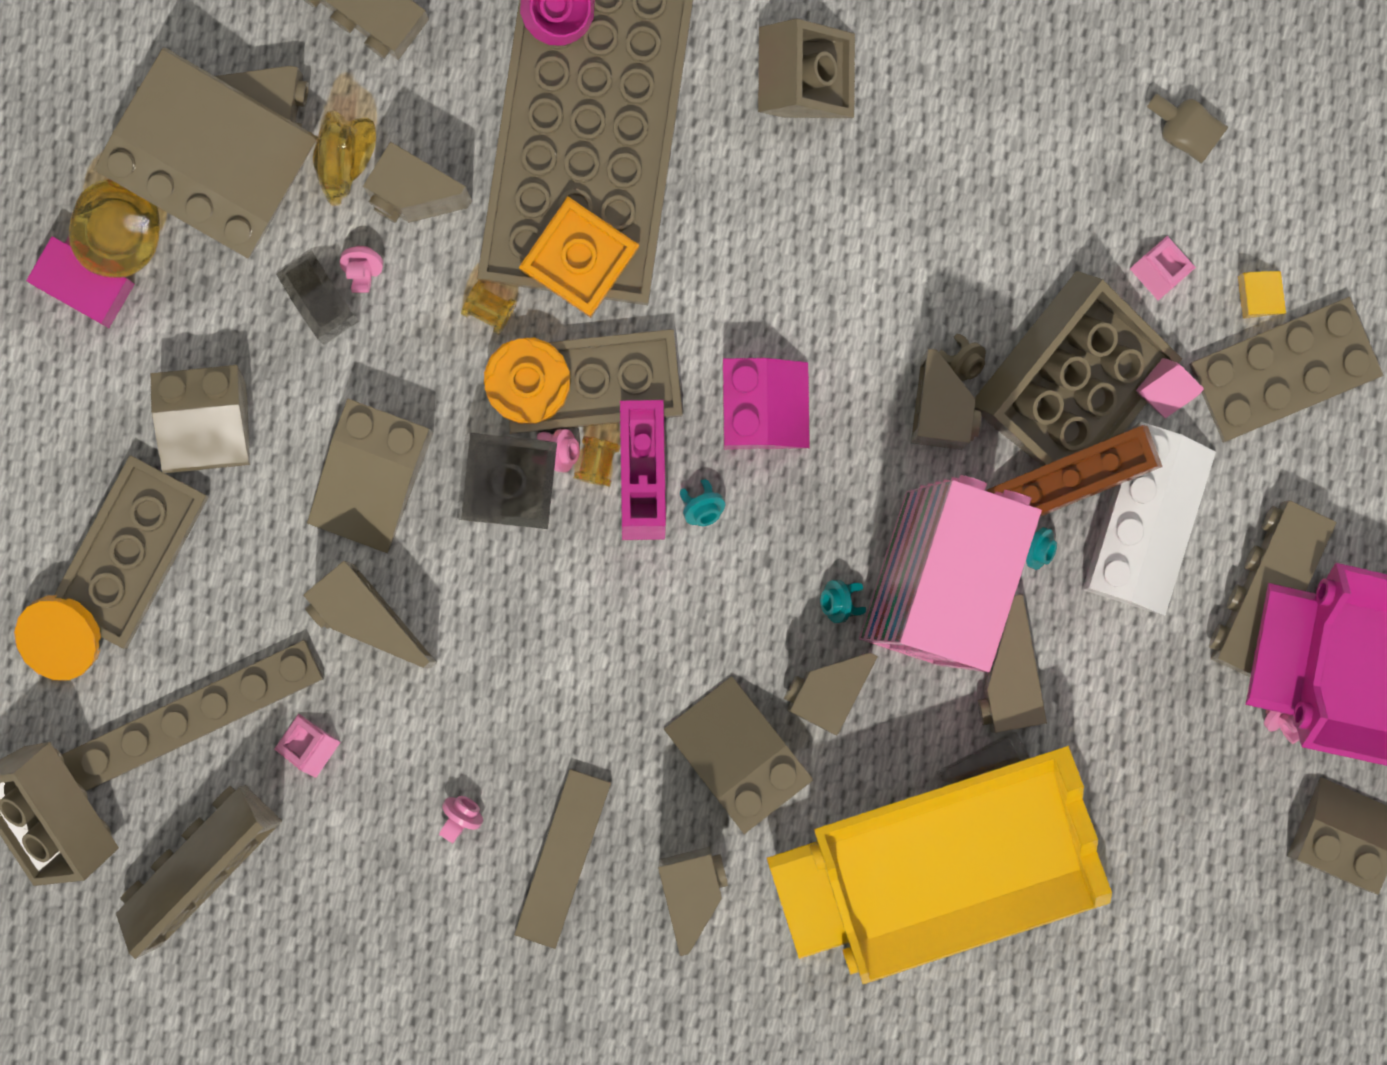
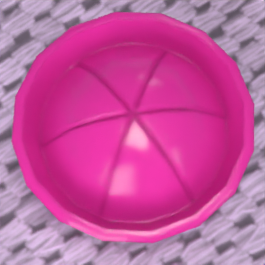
M521 0L520 14L525 27L536 39L548 45L564 46L577 41L588 31L594 18L595 2L594 0Z

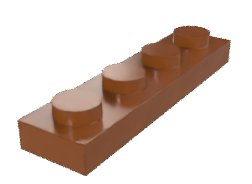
M1141 425L996 485L986 491L995 494V492L1003 493L1004 490H1009L1031 498L1029 506L1042 510L1041 517L1163 466L1148 426Z

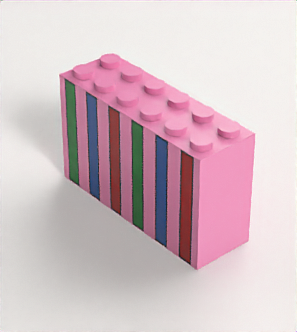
M960 475L959 478L952 477L951 481L943 479V482L935 481V484L928 483L927 486L920 485L919 489L907 491L859 640L938 666L990 672L1042 510L1029 506L1031 498L1009 490L993 494L985 491L987 483L964 475Z

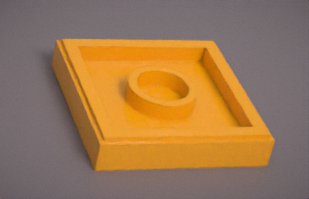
M567 197L525 257L519 269L591 318L640 246L579 203Z

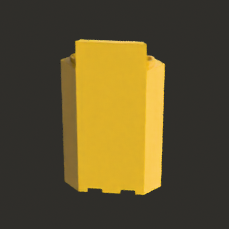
M1069 746L814 829L816 842L767 857L798 958L801 959L849 943L850 947L842 949L850 975L859 973L862 985L1110 904L1112 890L1097 853L1098 838L1083 801L1084 785Z

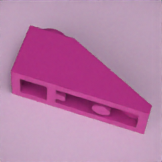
M663 400L620 401L622 540H665Z

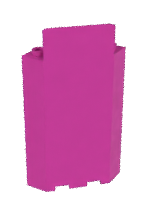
M1335 563L1327 578H1323L1319 582L1316 594L1268 583L1245 705L1293 715V724L1297 728L1300 744L1303 748L1387 766V574Z

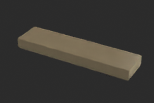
M573 769L569 770L514 934L515 936L556 949L611 782Z

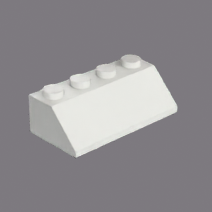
M1139 422L1132 429L1141 425L1148 426L1163 467L1114 487L1082 590L1165 616L1216 452L1182 434Z

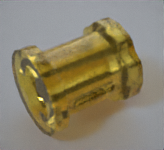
M478 281L470 291L461 310V315L466 318L471 315L492 326L494 333L500 335L514 312L517 301L512 298L505 300L486 290L485 284Z
M583 436L582 443L585 445L580 469L574 472L573 479L610 488L612 481L609 479L614 453L619 452L621 446L610 441Z

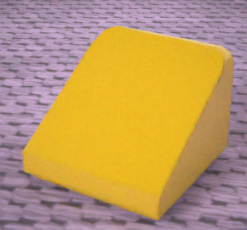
M1281 271L1244 272L1238 276L1243 319L1286 314Z

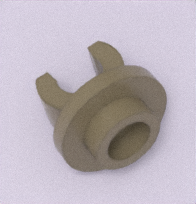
M956 334L954 339L961 347L957 355L950 356L942 349L939 353L961 381L973 379L981 373L985 366L986 350L979 343H969L965 336Z

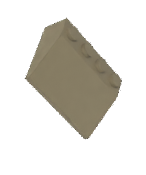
M163 47L114 129L93 170L249 259L266 233L318 137Z
M1076 271L976 395L974 409L981 411V416L996 430L1041 466H1045L1124 433L1148 403L1136 391L1162 358L1177 362L1178 364L1182 358L1103 279Z
M246 785L239 786L236 790L229 786L212 803L217 810L206 821L199 817L181 835L186 842L175 853L170 849L166 850L150 867L155 873L144 885L139 880L136 881L120 897L124 905L116 912V916L128 952L134 959L161 947L282 822Z

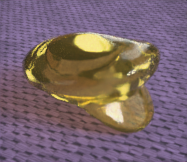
M333 110L326 112L313 150L312 161L320 187L328 203L332 206L342 204L343 198H346L350 193L352 182L365 170L374 152L376 128L374 122L369 118L362 117L346 121L339 112Z
M105 179L88 186L78 197L71 215L69 242L76 259L88 271L109 278L131 276L139 272L150 262L159 242L160 216L158 207L114 181Z

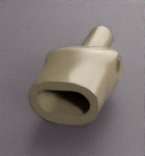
M1156 93L1147 108L1166 121L1162 130L1163 139L1175 148L1189 154L1200 164L1203 163L1228 129L1227 125L1213 117L1194 99H1187L1176 107Z

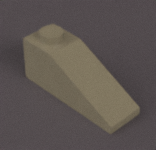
M1023 594L1014 596L991 670L987 674L983 688L985 699L978 700L982 725L990 724V729L993 733L1047 724Z

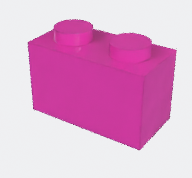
M52 236L26 282L105 327L110 328L135 285L125 278L129 270L105 257L102 264L88 257L91 248L70 236L67 237L65 243Z

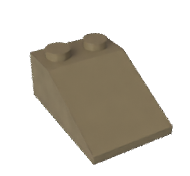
M347 398L331 440L307 524L388 554L434 433L429 428Z
M347 561L341 562L303 594L310 603L305 607V610L321 628L324 626L327 629L331 628L422 668H432L437 663L355 564Z
M732 676L664 728L665 732L743 834H746L813 781L809 773Z

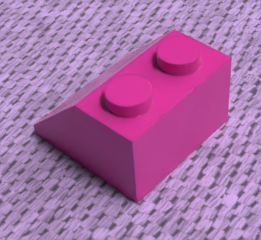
M723 358L724 450L810 449L808 362L772 358Z

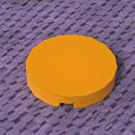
M535 337L519 338L502 344L490 356L484 371L485 392L491 406L504 418L518 424H538L552 418L564 406L570 391V371L563 355L550 343Z
M47 595L33 601L18 617L14 631L16 647L24 662L37 674L52 680H71L83 675L98 659L100 650L98 651L99 640L101 639L100 628L92 613L78 601L70 598L66 600L55 598L58 595Z

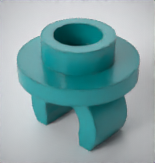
M707 479L701 480L704 493L696 498H691L685 488L680 490V496L685 506L683 516L690 525L709 526L720 518L726 504L723 497L718 493H714L712 485Z
M1042 527L1038 531L1035 530L1026 558L1029 568L1038 570L1044 564L1048 565L1053 560L1057 551V542L1054 540V532L1051 529Z
M831 580L826 584L820 597L822 611L833 623H844L849 617L866 613V607H854L851 600L852 592L864 590L863 584H845L842 580Z

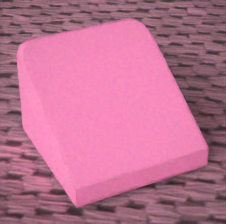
M1166 236L1135 263L1130 270L1157 300H1160L1196 267L1173 241Z
M1162 358L1136 391L1161 416L1167 418L1196 398L1204 388L1180 364Z
M298 714L274 750L299 770L316 778L341 742Z

